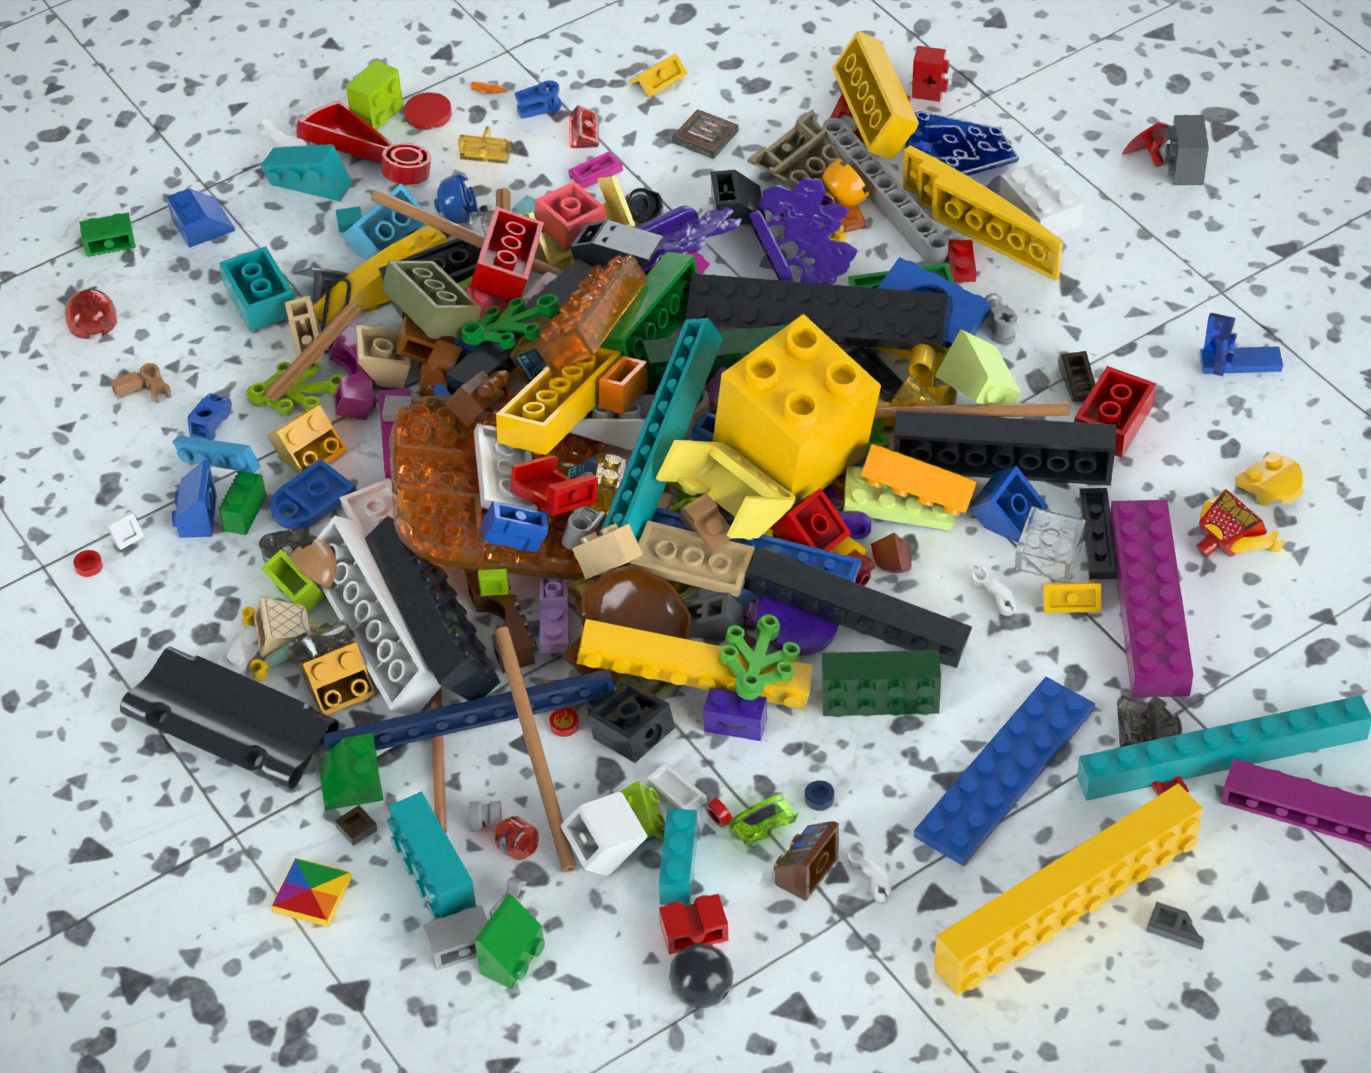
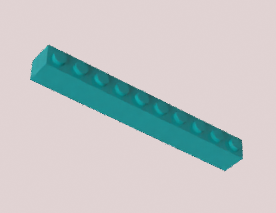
M709 318L685 320L602 529L615 523L618 528L629 524L637 543H639L647 521H652L666 482L658 481L656 477L674 440L684 439L723 340Z
M1362 695L1082 755L1079 756L1077 779L1084 797L1088 801L1151 787L1154 781L1159 783L1173 781L1176 776H1181L1184 780L1229 770L1233 759L1257 764L1368 739L1371 727V713Z

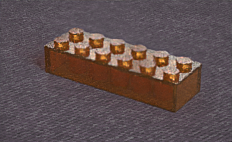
M632 254L623 258L619 255L610 260L606 266L601 267V265H597L587 272L588 277L578 284V290L569 296V302L559 309L561 311L559 315L555 316L550 321L551 325L540 334L541 338L535 347L551 372L595 354L648 279Z

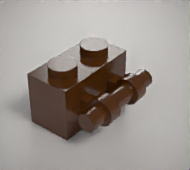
M482 370L462 385L446 401L445 405L467 427L475 421L481 423L501 406L498 400L505 393L500 388L506 385L509 373L505 370L496 371L489 377Z

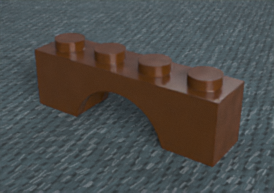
M495 565L482 570L499 569V566ZM478 571L466 574L468 593L476 612L491 613L504 621L501 627L509 628L520 668L535 664L534 652L538 651L536 640L533 635L528 636V623L525 615H519L518 613L520 606L516 595H511L509 592L507 595L481 596ZM508 578L509 590H511V585ZM494 633L492 634L494 654L502 673H506Z

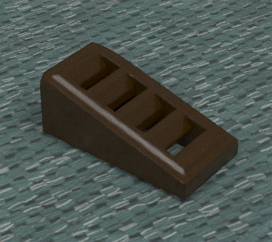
M1080 351L1061 354L1058 365L1072 402L1086 400L1095 386L1087 352ZM1078 366L1080 367V369H1073V370H1071V368H1070V367H1078ZM1083 374L1081 377H1073L1072 375ZM1077 382H1086V384L1075 385ZM1077 390H1089V392L1077 393Z

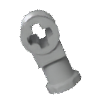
M991 293L985 296V299L990 302L988 317L992 338L999 344L1012 343L1016 336L1014 325L1017 323V315L1010 310L1008 305H1002L1003 300L1001 296Z

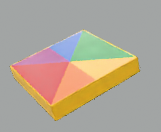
M294 858L271 905L272 912L329 927L352 879L351 872Z

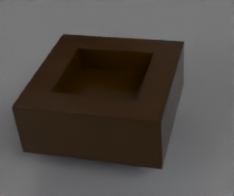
M360 805L335 820L336 828L353 846L378 830L376 822Z

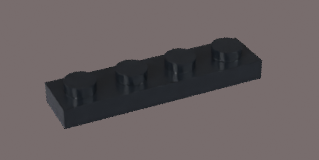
M1080 488L1079 501L1089 580L1117 579L1118 567L1107 488Z

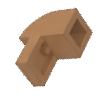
M703 494L680 508L681 520L690 531L699 534L710 551L731 539L727 536L730 526L718 511V505L709 495Z

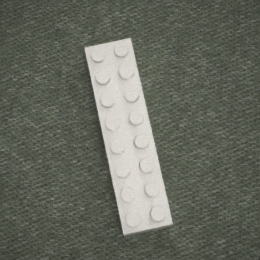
M334 516L317 539L325 540L331 547L336 557L337 569L331 587L320 586L350 640L357 643L365 666L390 711L406 715L418 713L439 690L441 685L438 684L365 540L367 535L359 522Z

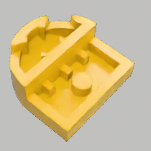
M1275 452L1267 455L1263 460L1248 467L1244 472L1235 477L1236 486L1255 494L1257 504L1269 506L1270 501L1282 500L1283 504H1287L1299 498L1304 491V480L1300 465L1296 461Z

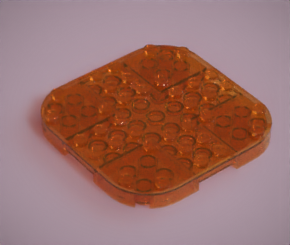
M419 397L413 399L412 405L406 408L402 406L398 410L389 437L393 518L399 538L411 551L428 560L433 565L474 570L507 569V573L557 579L579 580L585 578L574 552L564 547L561 542L569 516L574 510L552 515L537 507L538 511L547 513L548 533L537 553L527 550L519 551L513 547L492 545L489 542L483 541L482 520L486 513H488V509L481 507L474 438V429L477 422L475 421L467 427L445 405L450 397ZM499 411L493 412L480 424L497 427L496 414ZM568 433L547 455L535 454L531 451L532 460L549 455L557 456V471L567 476L570 467L598 455L595 476L598 477L596 503L588 505V507L599 513L604 511L608 514L610 509L607 486L609 465L604 442ZM602 527L598 531L597 536H599Z

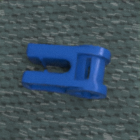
M548 80L515 92V99L518 103V115L524 119L558 111L562 106L561 99L558 97L560 92L559 84Z

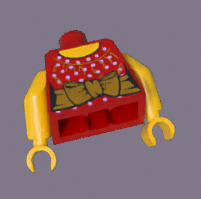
M1227 489L1222 490L1220 495L1206 500L1203 504L1199 526L1205 538L1196 547L1206 558L1218 548L1228 557L1267 548L1272 552H1279L1282 549L1285 540H1277L1279 532L1272 530L1267 535L1263 520Z

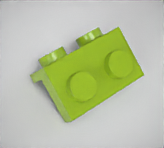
M639 780L619 791L623 793L648 836L646 839L654 836L662 842L664 840L666 821L659 810L658 803H660L657 792L652 787L648 788Z

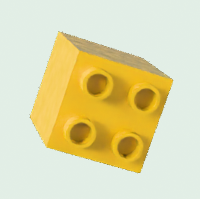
M803 314L722 373L713 442L724 443L737 450L796 497L793 503L795 505L815 490L826 488L846 472L847 466H854L865 458L881 385Z

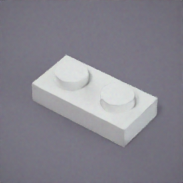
M248 625L217 664L246 676L250 671L251 661L261 658L256 627Z

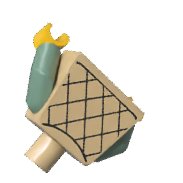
M260 598L255 610L251 606H246L242 610L243 618L241 621L245 628L248 625L256 627L260 655L265 658V661L255 659L250 663L249 668L257 682H261L268 677L267 669L269 667L273 669L283 662L303 654L310 639H322L323 623L308 622L306 608L303 605L293 604L282 598H275L273 600Z

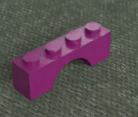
M348 326L328 347L329 360L341 365L350 376L341 378L333 396L335 415L366 420L370 410H374L376 405V395L373 394L372 390L374 381L358 363L355 327Z

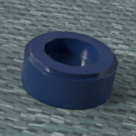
M822 780L813 781L805 788V802L807 806L817 811L830 808L834 803L835 792L833 786Z

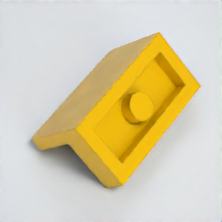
M675 53L629 81L631 84L639 81L646 95L650 97L688 73Z
M1098 581L1041 582L1044 613L1101 612V583Z

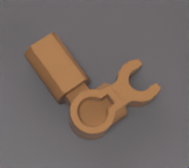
M154 363L144 364L138 373L132 372L110 381L117 399L141 390L142 386L150 390L151 398L155 403L159 402L157 395L159 393H165L168 398L171 397L170 387L164 383L159 367Z

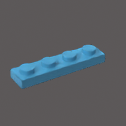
M178 435L172 441L177 450L178 457L184 463L198 465L203 460H209L210 467L255 473L261 467L249 445Z

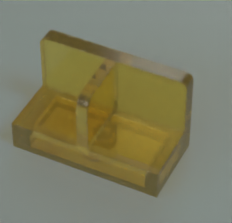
M486 126L482 137L459 136L460 159L508 164L513 149V142L508 141V139L492 138L491 128Z

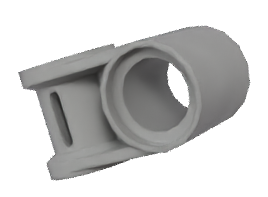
M588 506L575 509L569 516L561 538L564 547L572 550V548L582 544L580 538L593 532L598 533L607 513L604 511L599 513Z

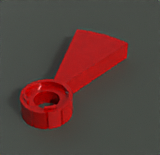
M340 100L316 108L297 121V138L318 145L333 144L337 151L381 164V173L391 182L402 185H414L426 181L430 176L431 154L426 148L412 143H391Z

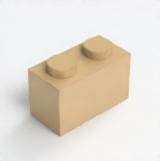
M615 523L601 529L603 535L597 536V533L593 532L580 538L582 544L572 548L585 579L616 568L643 555L629 524L618 528Z

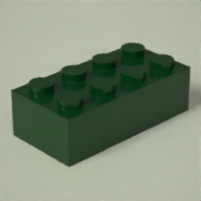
M939 650L822 653L823 716L939 714L941 692Z

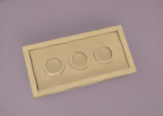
M647 521L638 543L643 555L632 560L630 565H638L648 570L651 574L664 579L720 593H729L732 596L739 597L747 570L755 556V547L727 541L710 551L696 532Z

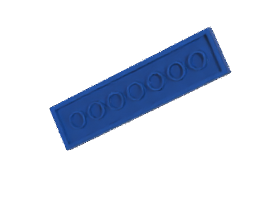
M1045 676L914 829V837L958 864L965 866L1093 713L1095 703Z

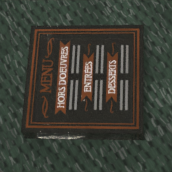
M697 109L672 136V143L714 159L737 134L739 125Z

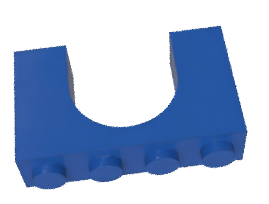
M901 257L897 259L878 287L882 289L949 294L952 300V311L947 348L952 346L960 329L975 336L988 317L990 302L984 297L975 295L963 289L960 285L951 283L941 278L938 274L929 272L919 267L916 263Z

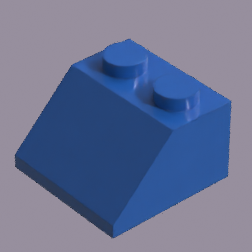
M190 188L166 196L171 219L189 248L235 231V227L216 198Z
M203 460L181 478L180 488L175 491V505L177 509L172 511V525L177 527L179 538L212 537L217 492L209 460Z
M1014 466L995 472L968 508L985 529L1017 543H1022L1049 506L1018 467Z

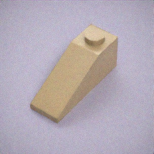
M310 295L285 302L297 357L321 333ZM324 352L315 362L325 360Z

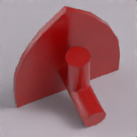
M1159 121L1147 128L1128 143L1122 155L1147 148L1154 166H1162L1164 161L1159 149L1163 143L1168 141L1169 125Z

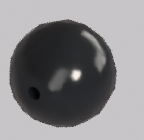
M695 943L684 947L674 957L670 965L669 982L673 993L681 1002L694 1008H709L722 1002L728 995L733 985L734 971L730 959L721 949L710 944Z

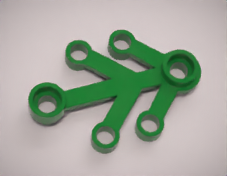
M553 294L543 295L536 302L538 307L525 311L526 305L523 298L512 299L502 315L498 307H490L485 310L484 316L479 322L474 321L463 326L462 341L470 345H478L483 341L499 342L502 349H509L516 344L514 334L511 332L524 333L526 339L534 340L541 335L539 325L537 323L525 324L521 322L543 315L545 318L556 316L560 308L557 296ZM499 330H500V331H508V332H505V333H503V334H502V333H495L496 331H499Z

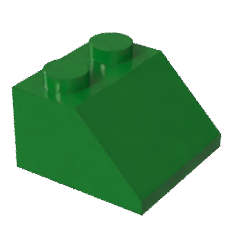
M373 733L345 737L318 760L325 811L384 800Z
M510 894L506 895L474 940L480 974L510 989L513 988L518 980H522L525 977L530 962L534 957H538L542 953L545 946L542 925Z

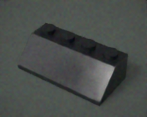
M456 238L399 261H434L456 283H459L473 276L481 248ZM387 265L379 268V273L383 281ZM391 300L394 308L404 320L407 314Z

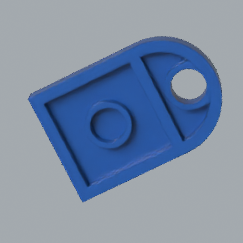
M319 459L273 494L270 500L272 517L278 525L287 529L298 530L308 528L341 505L340 497L357 491L356 485ZM285 511H293L291 515H281Z

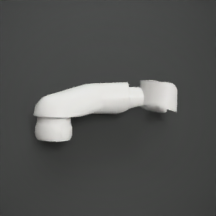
M267 117L260 120L261 125L258 127V132L262 135L268 133L271 136L270 138L279 147L310 146L311 142L299 139L297 136H285L279 129L276 130L272 126L271 121Z
M981 566V572L985 577L983 580H978L972 572L973 584L977 587L985 586L986 590L995 596L1000 614L1003 616L1013 615L1016 611V604L1011 590L996 579L992 580L989 577L988 569L984 566Z
M857 845L862 858L855 861L851 858L848 851L849 864L853 867H861L862 872L870 878L872 896L878 903L888 902L892 896L888 874L875 862L869 861L866 858L864 848Z

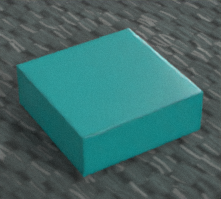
M360 206L336 210L339 233L346 232L362 218Z

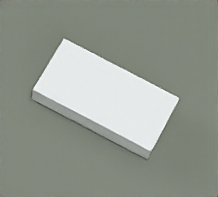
M667 762L644 779L645 785L648 788L652 787L658 796L673 809L698 810L707 802V796Z

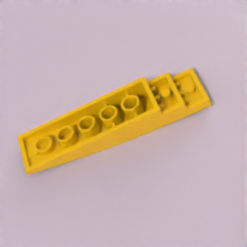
M910 145L904 150L903 188L917 195V204L932 211L931 219L1055 281L1059 279L1063 244L1060 238L1001 196L951 166Z

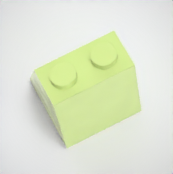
M960 329L935 377L980 404L1016 403L1021 392L997 347Z

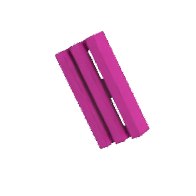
M609 151L569 169L568 174L571 179L574 178V181L585 189L598 183V178L613 176L623 171V164Z

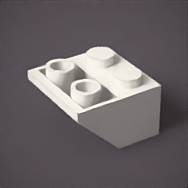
M621 792L579 805L560 825L584 869L607 877L648 837Z

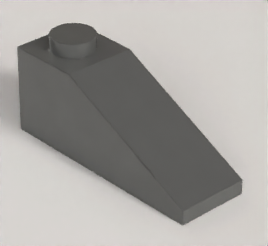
M729 593L682 602L691 614L690 637L721 638L726 637L730 626L736 625L743 629L744 608Z

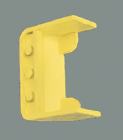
M616 175L598 178V184L606 203L602 204L606 207L605 220L635 228L636 225ZM533 212L520 213V215L535 219ZM541 233L534 258L561 270L575 262L570 248L565 250L560 245L555 247L551 237Z
M674 440L656 477L658 481L678 482L682 486L681 489L687 494L693 496L697 493L709 495L716 503L735 517L727 533V536L730 538H744L747 540L759 538L791 509L796 499L790 491L737 450L720 442Z

